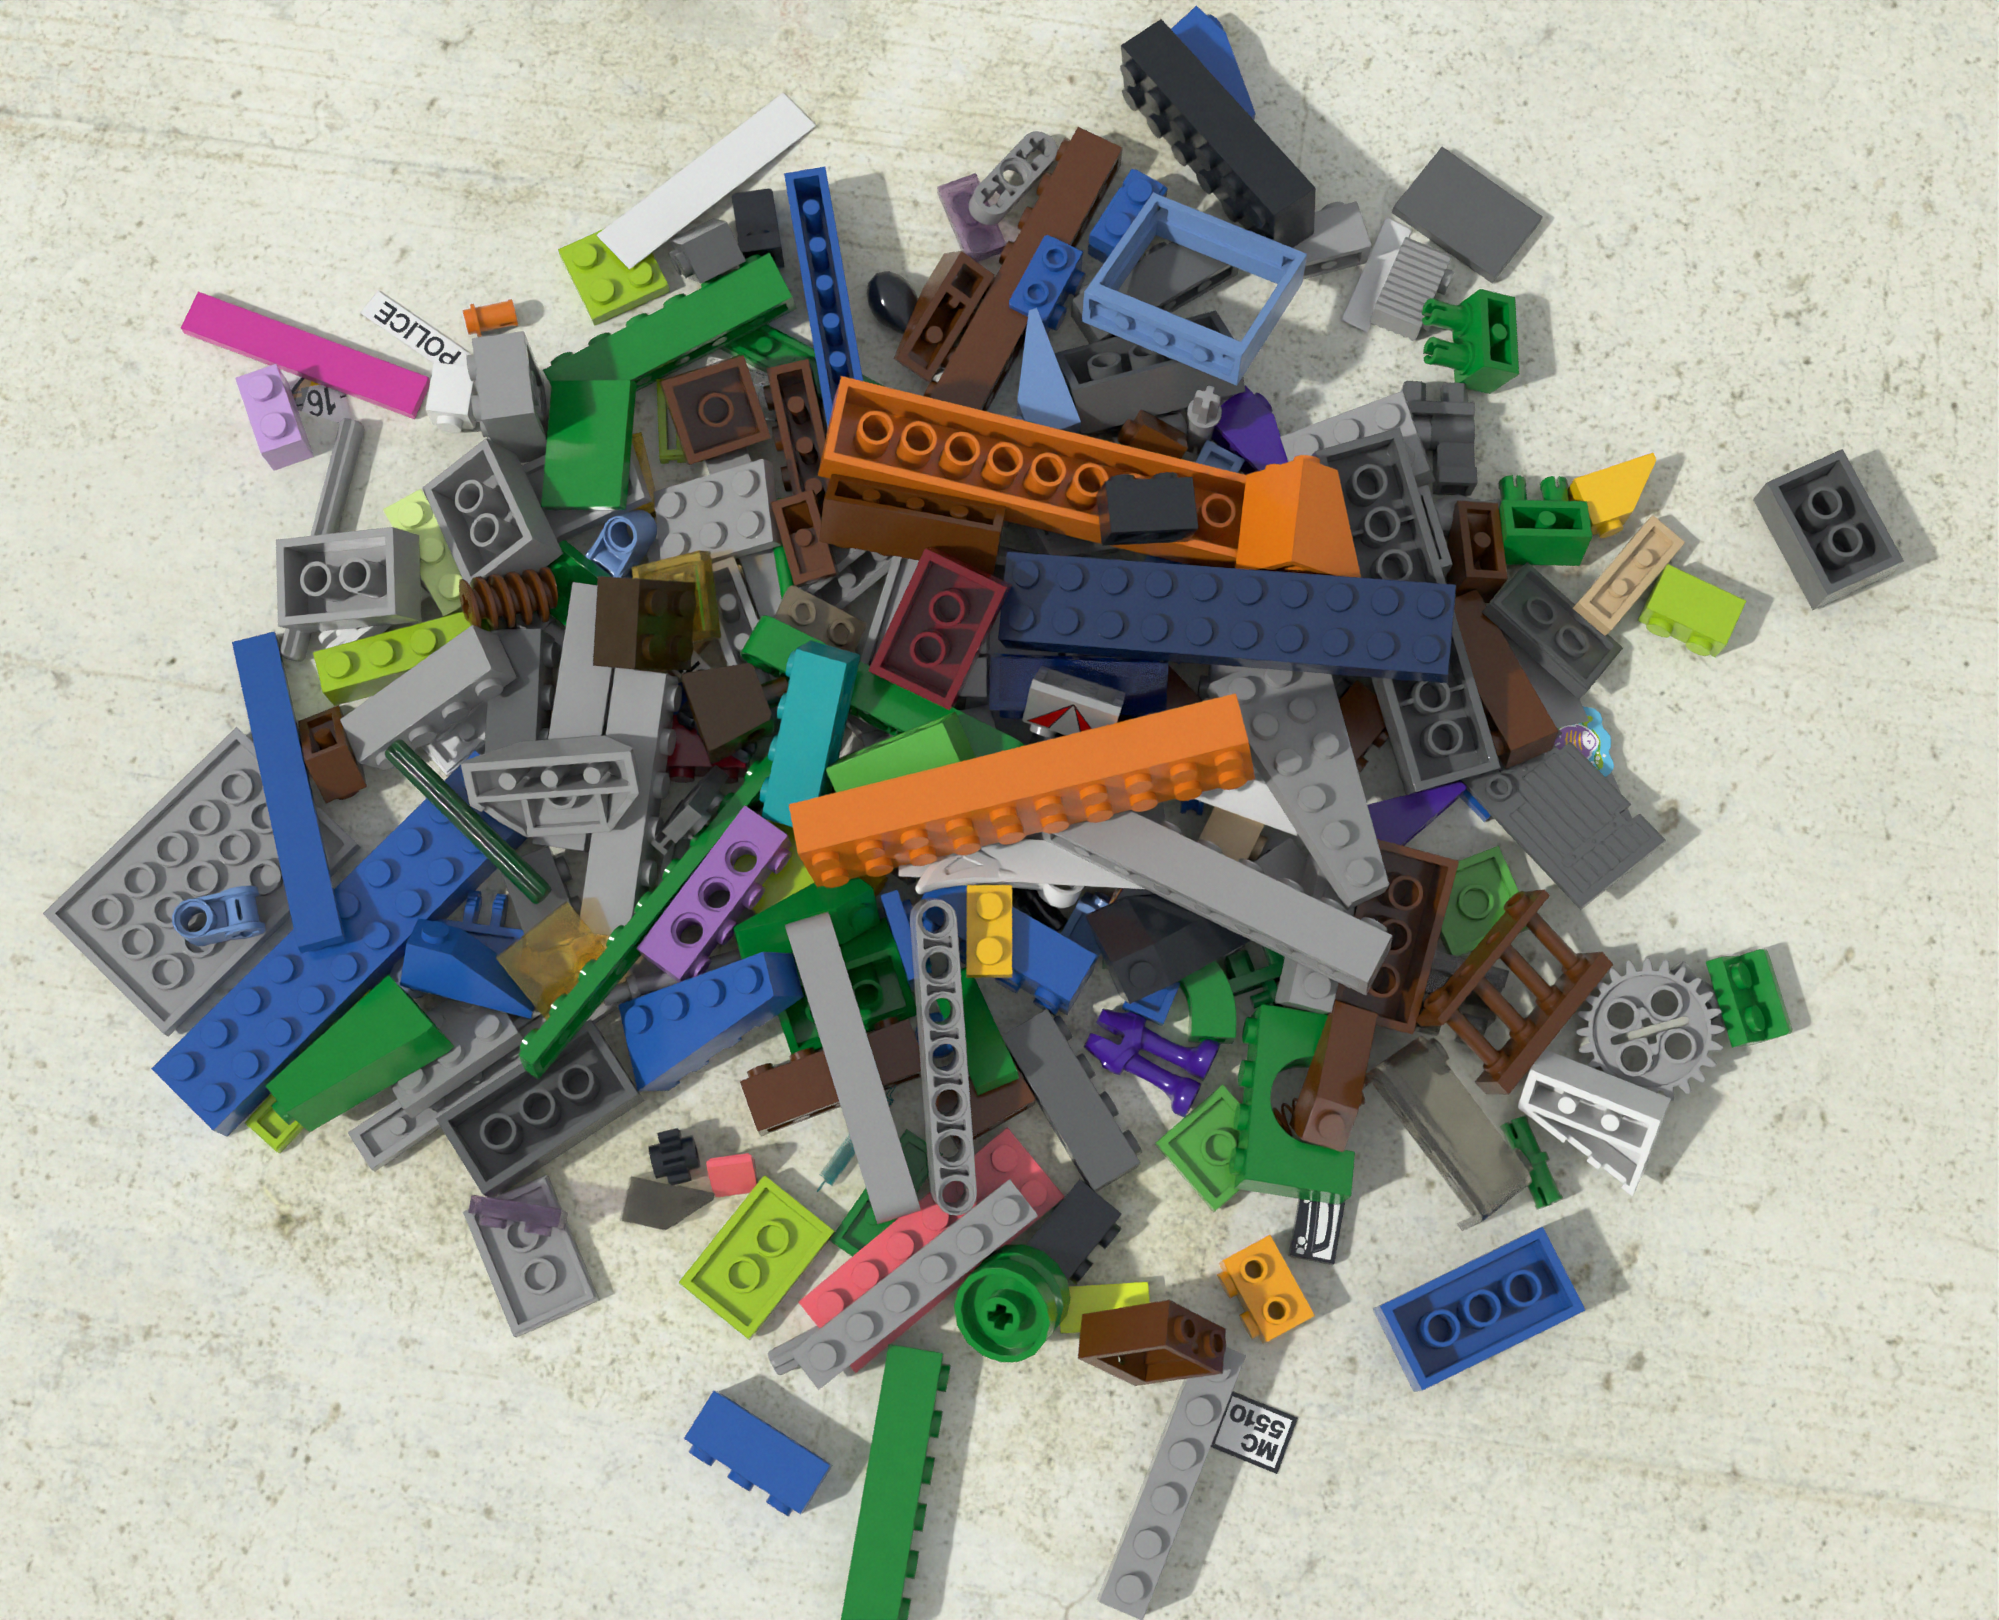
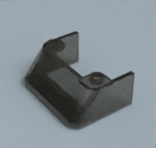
M1420 1035L1371 1069L1365 1075L1363 1090L1371 1084L1374 1085L1470 1213L1457 1223L1461 1231H1464L1483 1222L1530 1185L1532 1179L1529 1173L1533 1171V1167L1521 1150L1518 1148L1512 1150L1448 1066L1446 1062L1449 1060V1056L1444 1047L1435 1038H1431L1428 1041Z

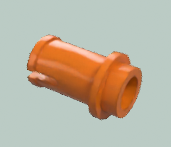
M512 299L476 308L474 304H470V309L463 310L468 335L477 333V336L481 337V332L518 326Z

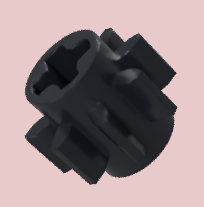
M678 1128L658 1132L659 1143L648 1146L656 1179L667 1176L668 1183L671 1186L692 1181L690 1170L701 1168L694 1136L682 1137L681 1131Z

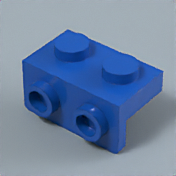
M1049 235L1044 236L1009 300V308L1027 317L1029 310L1037 308L1047 335L1051 329L1057 331L1067 312L1064 304L1069 294L1074 296L1080 290L1086 273L1081 271L1083 251Z

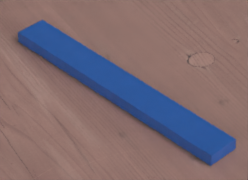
M273 631L232 642L297 947L301 953L345 942L277 635Z

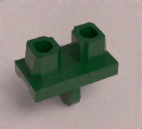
M1262 946L1269 966L1258 970L1254 969L1247 950H1242L1225 957L1226 976L1234 997L1263 988V992L1250 996L1254 1009L1258 1008L1261 1004L1284 1008L1282 1005L1274 1003L1278 990L1276 982L1280 981L1285 956Z

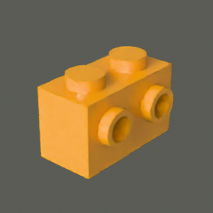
M1271 1235L1264 1237L1219 1263L1222 1272L1218 1273L1217 1277L1229 1298L1237 1296L1245 1312L1240 1314L1239 1317L1251 1339L1259 1337L1262 1344L1315 1316Z

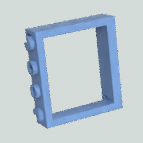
M1153 193L1084 291L1082 322L1237 386L1302 285L1307 254ZM1156 235L1278 284L1241 342L1118 292Z

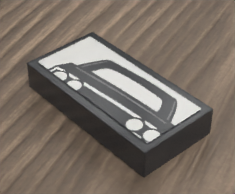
M1298 1199L1288 1256L1334 1265L1345 1201L1340 1205Z

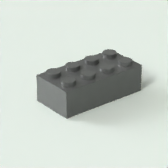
M1216 310L1185 318L1233 338ZM1118 336L1054 353L1081 421V435L1101 434L1108 431L1111 427L1124 424L1128 419L1134 421L1141 409L1153 416L1167 412H1184L1188 409L1190 402L1194 400L1196 391H1205L1207 385L1215 387L1214 394L1221 397L1220 401H1225L1231 398L1232 395L1245 392L1243 377L1236 386Z
M589 1019L539 1079L524 1070L521 1063L437 1117L436 1120L481 1193L493 1199L645 1100L599 1028Z

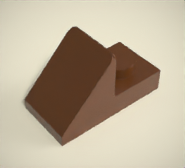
M811 489L771 502L794 585L799 588L839 575L831 544L819 542L823 510L814 490Z

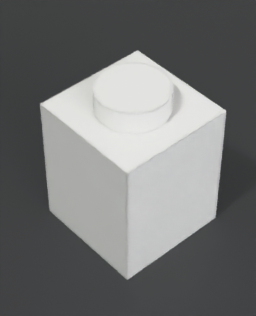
M434 362L425 409L432 424L436 425L440 430L451 433L461 432L462 429L475 430L476 421L473 414L471 396L477 395L475 381L470 380L467 366Z

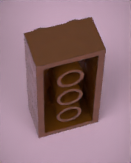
M1377 839L1389 886L1384 893L1357 905L1353 917L1359 920L1363 917H1368L1384 925L1387 929L1386 932L1392 935L1391 948L1367 995L1338 983L1335 999L1375 1011L1378 1014L1376 1021L1378 1026L1414 1034L1417 1023L1416 1019L1419 1016L1459 861Z

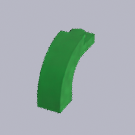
M1103 959L1102 969H1108ZM1214 961L1178 981L1180 983L1179 988L1186 998L1189 1010L1188 1042L1201 1043L1205 1039H1213L1221 1044H1233L1236 1039L1234 995L1226 975L1219 964Z

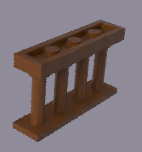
M1545 889L1527 892L1519 891L1505 903V913L1448 982L1427 997L1424 1002L1425 1009L1416 1019L1421 1026H1443L1447 1023L1484 1062V1071L1475 1083L1485 1094L1509 1095L1613 966V963L1603 952L1576 954L1537 913L1550 896ZM1525 926L1562 965L1561 971L1563 973L1554 985L1550 986L1511 945L1512 941ZM1498 958L1504 962L1536 997L1535 1003L1537 1005L1528 1017L1523 1018L1486 979L1485 974ZM1472 990L1510 1029L1509 1036L1511 1038L1501 1050L1497 1051L1457 1009Z

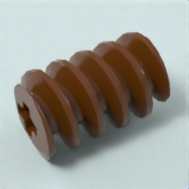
M548 567L540 568L538 573L533 569H527L522 572L521 576L515 571L508 572L504 579L499 574H493L488 577L487 582L481 576L472 578L470 584L464 579L459 581V597L465 619L471 626L474 625L481 628L482 619H486L492 631L498 629L499 617L502 616L508 628L515 627L516 614L521 615L525 625H531L533 612L537 611L542 623L548 622L550 609L556 608L558 603L556 581Z

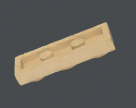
M1652 515L1574 605L1573 609L1606 636L1685 542Z

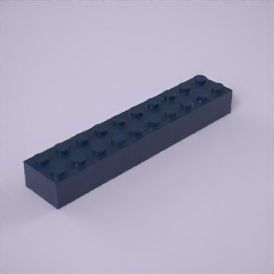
M1007 552L1004 581L1012 584L1001 608L998 640L1008 649L1448 683L1456 585Z

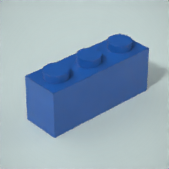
M718 1391L712 1392L683 1438L693 1444L688 1451L690 1454L711 1467L715 1460L731 1469L727 1476L730 1480L748 1491H751L754 1485L758 1486L770 1494L766 1503L788 1517L793 1510L799 1514L804 1513L833 1466Z

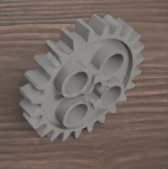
M1645 958L1642 971H1637L1633 963L1627 961V975L1621 976L1615 969H1609L1612 983L1608 985L1600 981L1597 984V988L1601 994L1598 997L1589 995L1585 999L1593 1006L1592 1010L1578 1012L1579 1017L1589 1021L1588 1027L1576 1030V1034L1589 1037V1043L1579 1048V1052H1593L1595 1058L1587 1066L1592 1068L1601 1066L1604 1073L1655 1093L1663 1090L1665 1096L1671 1098L1670 1101H1673L1674 1087L1679 1086L1685 1093L1689 1094L1691 1093V1087L1688 1079L1693 1077L1703 1083L1706 1078L1699 1068L1702 1065L1716 1067L1717 1064L1708 1056L1709 1050H1723V1046L1712 1041V1035L1724 1032L1725 1027L1712 1025L1711 1019L1718 1016L1722 1011L1721 1009L1707 1008L1706 1003L1711 1000L1714 994L1713 992H1707L1699 995L1696 990L1702 982L1700 977L1692 980L1690 983L1684 981L1687 968L1681 967L1675 975L1669 974V961L1664 960L1659 971H1653L1650 959ZM1661 990L1673 992L1678 999L1677 1010L1670 1016L1659 1015L1653 1008V998ZM1621 1002L1628 1004L1634 1011L1632 1024L1623 1029L1615 1027L1609 1018L1610 1009L1615 1004ZM1684 1016L1688 1017L1690 1021L1688 1025L1658 1033L1656 1035L1657 1042L1650 1044L1647 1037L1614 1045L1611 1042V1038L1643 1028V1020L1646 1018H1650L1653 1024H1660ZM1674 1033L1685 1034L1691 1041V1053L1684 1059L1673 1058L1666 1050L1667 1039ZM1636 1045L1645 1050L1648 1061L1644 1069L1632 1071L1624 1065L1622 1056L1629 1046Z

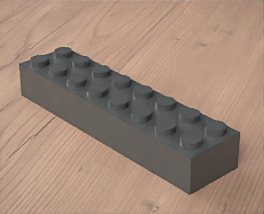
M1400 427L1317 450L1312 454V456L1320 459V464L1338 470L1361 578L1446 584ZM1454 612L1448 683L1371 677L1406 795L1501 768Z

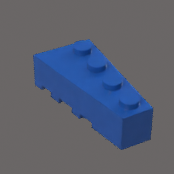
M761 952L619 1004L618 1007L637 1090H671L680 1083V1079L690 1072H697L707 1065L709 1059L724 1048H731L742 1040L741 1037L755 1027H761L803 998L793 953Z

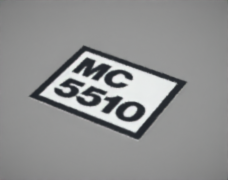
M1232 1391L1211 1447L1277 1474L1298 1418Z

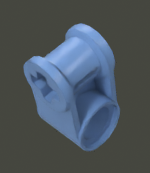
M633 510L610 518L605 523L596 542L588 550L585 557L611 577L634 578L642 559L656 538L657 525L654 518L644 510ZM627 524L633 531V540L628 535Z
M256 886L233 887L220 893L187 899L175 908L172 915L174 929L189 943L196 946H207L228 940L246 939L266 932L265 923L259 920L255 899L259 896V890ZM205 913L207 915L205 926L197 932H189L188 923L190 919L196 914Z

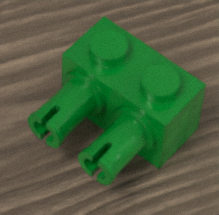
M1479 289L1458 305L1445 303L1433 298L1425 302L1422 308V315L1425 316L1422 318L1423 325L1448 329L1452 331L1453 342L1436 337L1429 338L1423 349V354H1428L1423 357L1426 364L1454 369L1455 383H1465L1466 389L1491 394L1519 375L1515 297Z
M1513 475L1500 479L1498 482L1501 494L1499 514L1506 565H1525L1528 562L1530 565L1580 566L1592 539L1587 501H1569L1567 479L1558 476V487H1556L1554 476L1543 479L1540 482L1543 500H1527L1526 479L1522 476H1516V486H1514Z

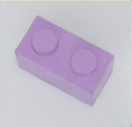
M274 364L236 377L235 379L260 453L273 471L314 457L291 388L278 366Z

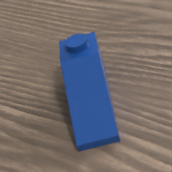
M1195 6L1171 30L1254 120L1256 113L1222 24L1215 16L1211 14L1206 15L1199 7Z
M418 918L406 944L400 986L532 1018L543 986L463 929L448 926L439 921Z

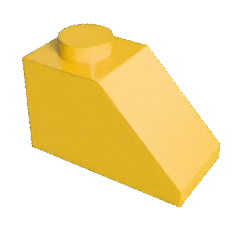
M1654 453L1575 478L1568 488L1569 501H1587L1592 536L1598 534L1599 538H1607L1624 529L1623 525L1634 511L1655 465L1656 457Z

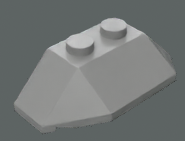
M605 735L519 742L464 760L461 763L470 806L480 812L484 810L498 822L525 837L611 832L642 791L634 749Z

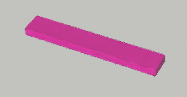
M201 292L197 293L181 326L184 334L270 366L276 364L280 370L415 419L430 386V379L427 376Z

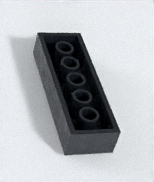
M1162 19L1121 45L1122 65H1120V70L1124 81L1122 95L1125 102L1133 111L1139 110L1144 115L1150 130L1157 138L1163 137L1169 143L1176 160L1182 166L1188 165L1194 171L1201 188L1207 194L1213 193L1220 200L1225 214L1232 222L1236 223L1238 221L1246 230L1294 248L1314 234L1315 186Z

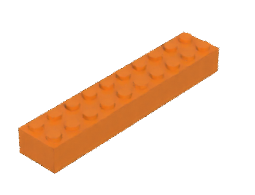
M841 376L835 394L818 476L829 479L832 474L1006 506L1004 521L1100 544L1102 542L1096 494L1105 481H1108L1112 476L1121 474L1134 475L1136 480L1151 479L1152 476L1159 473L1173 472L1178 474V478H1193L1198 530L1188 542L1110 546L1188 565L1222 568L1236 567L1246 475L843 376Z
M1235 693L789 804L799 857L817 887L834 888L845 885L849 882V879L864 875L871 877L887 875L893 871V868H897L900 865L924 866L935 862L937 857L954 853L957 855H969L979 851L982 846L998 842L1001 844H1014L1023 840L1027 835L1039 832L1048 834L1058 833L1066 830L1071 824L1083 821L1092 823L1103 822L1110 819L1116 813L1128 810L1143 812L1153 809L1160 802L1172 799L1188 801L1199 797L1205 791L1217 788L1223 790L1236 789L1245 785L1247 781L1255 779L1249 741Z

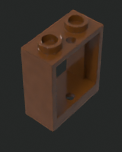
M1171 1300L1082 1314L1078 1359L1134 1386L1223 1374L1226 1329Z

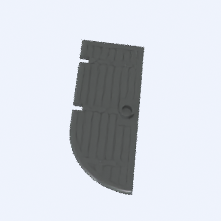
M1559 729L1556 739L1562 734ZM1569 742L1560 750L1554 745L1551 751L1508 769L1504 768L1498 757L1501 768L1458 780L1467 787L1466 789L1580 910L1666 842L1665 838L1641 814H1638L1629 822L1621 815L1622 812L1630 807L1631 803L1572 742Z

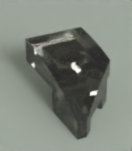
M631 1176L629 1177L620 1222L667 1230L713 1201L715 1193L680 1185L671 1186Z

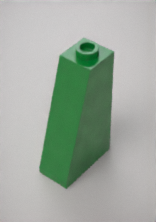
M388 975L266 1085V1088L277 1100L271 1106L288 1125H291L296 1120L306 1130L311 1132L448 1053L454 1045L414 999Z

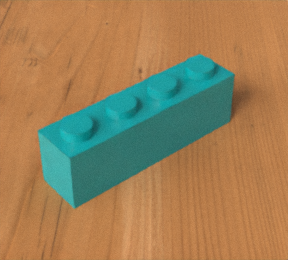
M809 641L796 648V651L791 652L786 665V676L790 677L787 693L782 695L777 709V718L781 719L779 734L773 738L768 753V759L773 761L770 777L768 776L764 780L760 791V801L764 803L762 818L793 827L789 804L831 794L833 784L826 768L835 762L840 755L861 655L815 641Z

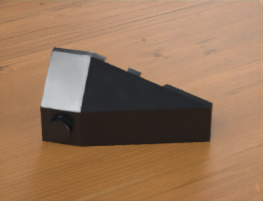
M1159 895L1124 897L1085 915L1117 992L1129 1004L1178 982L1251 941Z

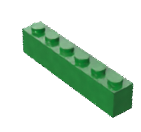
M770 253L762 257L760 255H753L745 259V262L739 264V269L726 276L719 274L703 282L701 288L687 296L682 293L669 298L664 302V308L650 315L648 313H641L632 317L626 322L625 328L613 334L606 332L595 336L588 342V347L574 354L573 352L560 354L550 362L551 366L543 369L551 386L552 381L632 380L637 383V392L656 382V379H662L796 310L797 307Z
M892 1344L888 1345L841 1620H908L911 1598L903 1597L906 1578L915 1579L919 1551L911 1550L913 1532H923L927 1504L919 1503L921 1485H931L935 1457L927 1456L929 1438H939L943 1411L935 1410L937 1391H947L951 1367L949 1364L942 1363L943 1353Z

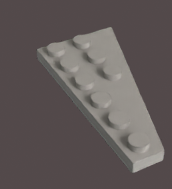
M1247 667L1212 682L1207 690L1211 699L1236 693L1249 741L1253 765L1345 908L1349 910L1384 893L1389 886L1332 675Z

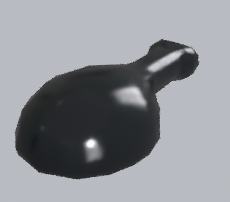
M890 271L876 273L869 281L867 287V299L872 314L887 328L904 335L918 301L916 292L908 281L898 274Z

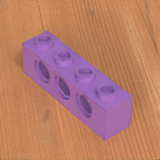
M744 806L639 944L637 950L642 957L678 983L704 974L712 961L708 957L719 943L723 946L734 935L733 927L738 925L735 921L745 908L751 910L763 896L765 888L762 885L772 872L778 874L788 863L792 852L789 851L792 845L788 835L747 806ZM743 855H753L757 858L755 867L748 872H738L734 869L736 860ZM726 890L730 893V899L725 906L721 908L708 906V898L714 891ZM697 925L703 928L702 937L696 943L684 944L681 942V934L687 927Z

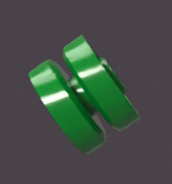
M1025 1244L1005 1245L989 1254L958 1289L954 1305L957 1326L966 1342L982 1356L998 1362L1023 1361L1038 1352L1067 1316L1071 1299L1068 1280L1058 1263L1042 1250Z

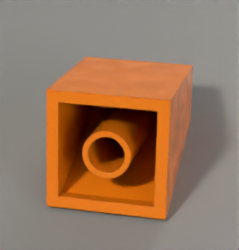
M1299 455L1295 456L1293 461L1283 464H1269L1265 466L1264 470L1247 474L1235 569L1361 578L1338 470L1320 464V459L1317 457Z

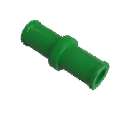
M1526 1115L1511 1120L1512 1123L1510 1124L1507 1122L1501 1125V1131L1504 1132L1517 1162L1513 1165L1517 1174L1522 1173L1535 1202L1536 1210L1550 1206L1553 1202L1557 1203L1564 1198L1560 1194L1546 1163L1550 1160L1546 1151L1541 1152L1529 1125L1528 1117Z

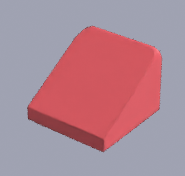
M749 1153L708 1159L709 1161H706L715 1197L747 1194L758 1183L755 1159Z

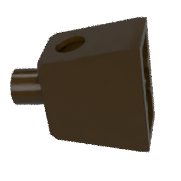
M752 663L689 672L681 675L683 690L710 764L732 755L774 731L773 717L770 709L777 707L782 695L787 693L788 683L785 676L760 684Z

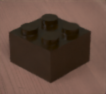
M598 576L593 666L635 670H691V658L694 649L692 640L694 612L696 609V582Z

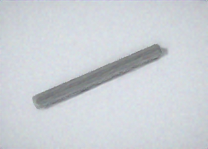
M344 418L340 421L310 536L338 533L365 430L362 423L357 420ZM286 628L280 654L291 661H303L306 657L312 632L304 633Z

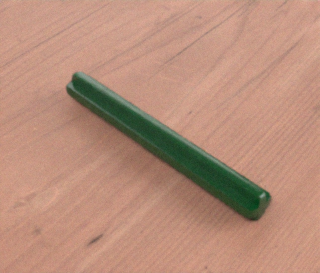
M398 739L387 748L384 753L385 757L533 904H539L550 894L551 886L403 740Z

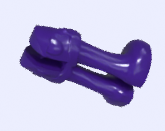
M1103 1008L1096 1023L1112 1034L1123 1038L1121 1044L1117 1045L1109 1039L1090 1033L1084 1048L1100 1061L1102 1068L1107 1069L1111 1073L1120 1075L1125 1070L1161 1089L1170 1098L1172 1111L1185 1118L1202 1084L1191 1078L1181 1077L1161 1068L1141 1056L1139 1051L1144 1050L1181 1067L1192 1076L1204 1081L1221 1043L1213 1039H1205L1197 1047H1185L1171 1042L1145 1027L1147 1020L1138 1014H1134L1131 1011L1122 1013Z

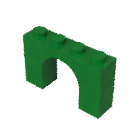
M1261 1004L1251 1017H1246L1242 1032V1042L1248 1044L1247 1060H1242L1238 1074V1085L1244 1087L1243 1103L1237 1104L1234 1115V1130L1240 1131L1239 1145L1233 1148L1229 1164L1230 1174H1235L1234 1189L1340 1205L1351 1197L1355 1152L1348 1150L1341 1152L1328 1147L1306 1144L1294 1139L1279 1125L1271 1106V1089L1276 1076L1288 1069L1310 1067L1328 1015Z

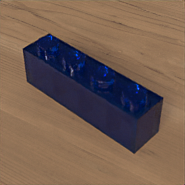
M994 653L991 656L989 710H1000L999 717L1023 718L1033 678L1041 666L1124 692L1125 697L1119 715H1131V719L1167 710L1169 661L1119 657Z

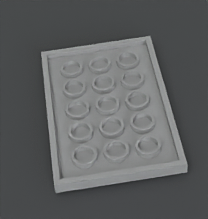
M237 727L43 913L59 931L168 1037L291 917L254 743ZM315 803L332 877L361 847ZM248 885L258 887L259 896L255 899L259 920L265 923L266 932L263 934L207 946H196L189 943L174 929L172 915L175 908L181 902L187 899L220 893L233 887ZM205 913L196 914L190 919L188 923L189 932H197L205 926L207 922V915Z

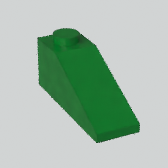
M859 877L849 879V882L845 885L834 888L817 887L815 882L733 927L741 959L761 952L793 953L785 925L827 911L829 912L838 944L850 941L881 923L873 887Z

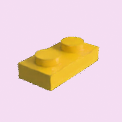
M967 885V978H1012V885Z

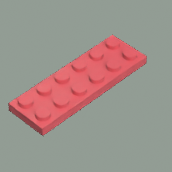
M1008 1127L974 1155L977 1197L974 1206L1010 1179L1038 1215L997 1249L1010 1244L1065 1197ZM961 1181L949 1182L943 1189V1200L951 1203L959 1200L964 1192L963 1183ZM929 1192L919 1201L921 1211L899 1217L798 1303L820 1329L964 1214L957 1216L944 1212L935 1203ZM982 1261L853 1362L850 1367L854 1372L857 1373L889 1344L959 1287L979 1267Z

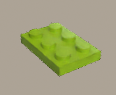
M764 1175L678 1283L747 1339L751 1340L831 1239L835 1231Z

